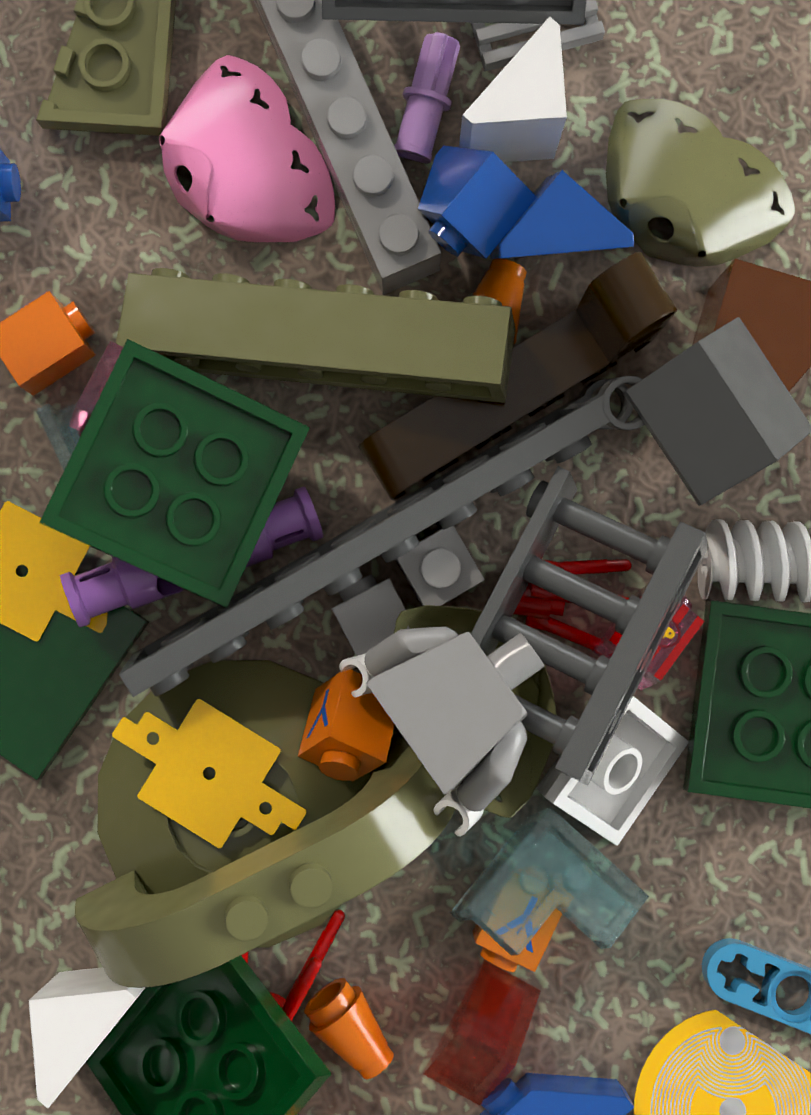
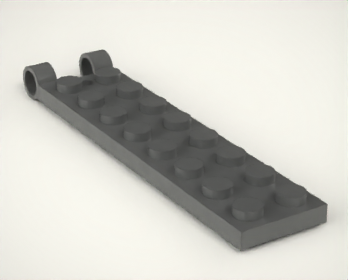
M622 376L590 382L582 389L577 398L232 596L227 608L216 605L133 653L119 673L121 679L132 697L148 688L151 689L155 697L186 680L190 676L187 671L194 666L193 662L208 654L212 663H215L247 644L244 637L249 634L248 631L266 621L270 630L292 620L305 610L302 605L304 603L303 599L321 588H324L326 594L331 596L354 584L362 578L358 567L381 555L385 563H388L408 553L420 544L415 535L434 523L436 525L440 524L442 529L445 530L470 517L477 511L473 503L477 498L488 492H498L501 497L524 486L535 478L530 468L543 460L548 462L553 459L557 463H561L583 452L592 445L587 435L597 429L634 430L644 426L645 424L639 415L632 421L625 423L633 410V406L624 394L628 390L625 384L634 386L642 378ZM599 387H601V389L598 392V395L591 398L593 392ZM613 391L618 394L621 401L620 412L616 418L610 409V397Z

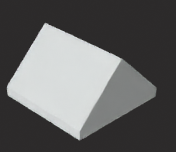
M551 17L543 23L462 115L460 148L492 151L503 162L554 159L566 122L567 112L560 25Z
M633 696L588 786L555 768L561 757L559 755L536 789L550 802L618 846L689 741Z
M103 967L59 972L28 1000L36 1091L39 1102L47 1108L51 1106L145 987L135 988L119 985L108 977Z

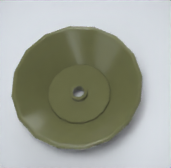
M220 660L212 663V661L188 670L187 672L190 676L169 691L156 697L151 691L126 716L127 719L138 724L143 714L149 712L178 730L195 701L201 699L279 747L281 752L262 783L306 809L307 813L296 830L322 818L348 802L362 790L373 773L372 770L353 782L336 780L324 775L320 771L319 766L298 757L315 689L323 683L270 660ZM155 732L149 733L147 736L148 743L152 745L157 744L159 741L158 734ZM115 738L112 740L98 774L97 833L114 875L117 879L135 870L148 894L163 893L185 886L296 831L281 822L274 835H269L242 818L237 822L223 847L217 848L138 799L139 791L156 764ZM207 767L203 771V776L208 780L215 777V770ZM263 802L259 810L262 814L266 815L271 812L272 806L268 802ZM341 905L256 948H269L322 925Z

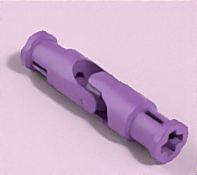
M305 486L295 489L294 496L275 503L246 567L273 558V551L306 538H310L312 541L323 538L317 513ZM112 557L111 563L74 576L71 572L60 575L65 595L79 628L89 625L91 618L122 606L129 605L132 609H136L185 590Z

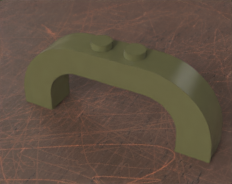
M402 736L390 742L386 763L373 770L370 780L362 790L348 802L322 818L194 882L171 891L148 894L138 874L133 870L77 898L75 917L106 974L113 982L126 987L143 988L181 981L218 967L357 897L390 878L417 858L433 843L449 823L455 808L447 806L438 816L434 813L435 805L446 794H443Z

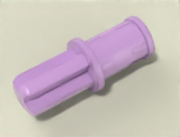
M435 32L424 37L412 86L404 88L403 98L407 101L397 141L394 144L399 157L425 164L431 163V154L443 111L450 110L451 100L447 97L460 50L459 41L447 34Z

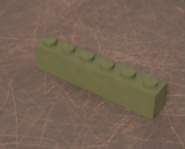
M156 268L152 270L151 275L128 273L115 347L121 352L127 339L199 373L506 403L516 328L511 307L502 306L500 301L486 296H468L463 299L462 303L440 301L435 295L419 290L402 291L399 293V297L374 295L372 290L352 284L339 285L336 287V291L312 289L310 285L293 279H278L271 286L250 284L243 277L227 273L215 274L212 280L189 278L185 273L174 269Z

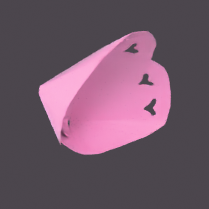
M226 55L217 59L195 82L159 137L164 173L178 203L207 227L237 241L297 242L323 233L334 222L335 199L329 170L321 153L307 136L291 125L287 99L280 87L267 73L258 66L234 56ZM225 66L229 72H238L241 76L221 77L222 70L220 67ZM255 89H259L260 99L267 103L268 109L250 102L254 96ZM294 150L299 155L300 164L308 168V173L299 169H291L293 162L292 152ZM180 165L185 166L192 175V184L188 192L185 191L178 180L177 168ZM314 195L318 198L317 206L315 207V211L319 216V221L317 222L313 216L305 212V208L311 203ZM210 215L214 218L213 222L207 220Z

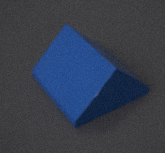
M561 170L547 177L536 189L534 195L537 198L492 251L490 258L499 259L634 247V233Z

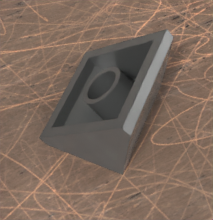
M740 317L735 318L701 339L624 392L698 506L778 461L811 433V424Z

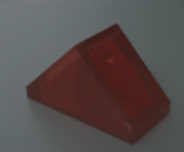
M484 959L423 1074L472 1102L481 1105L483 1099H486L516 1066L541 992L540 989Z

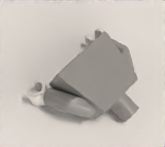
M446 626L400 629L368 650L365 654L342 660L339 668L341 672L356 667L361 671L363 677L362 685L359 689L351 692L352 696L359 697L369 693L374 694L443 794H446L435 805L434 813L438 816L447 806L457 809L462 815L463 824L454 833L457 836H462L481 818L483 810L511 782L527 741L526 729L521 722L527 716V712L511 690L545 667V665L522 633L517 634L486 656L469 632L458 635L454 630Z

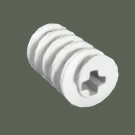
M716 519L710 522L705 532L708 549L698 567V588L703 600L708 598L713 582H720L725 600H733L738 583H745L750 601H759L764 583H770L775 601H785L790 584H796L801 602L811 601V527L807 531L801 522L793 521L788 522L781 531L780 526L775 521H764L756 531L754 525L749 520H740L735 523L730 532L728 524L724 520Z

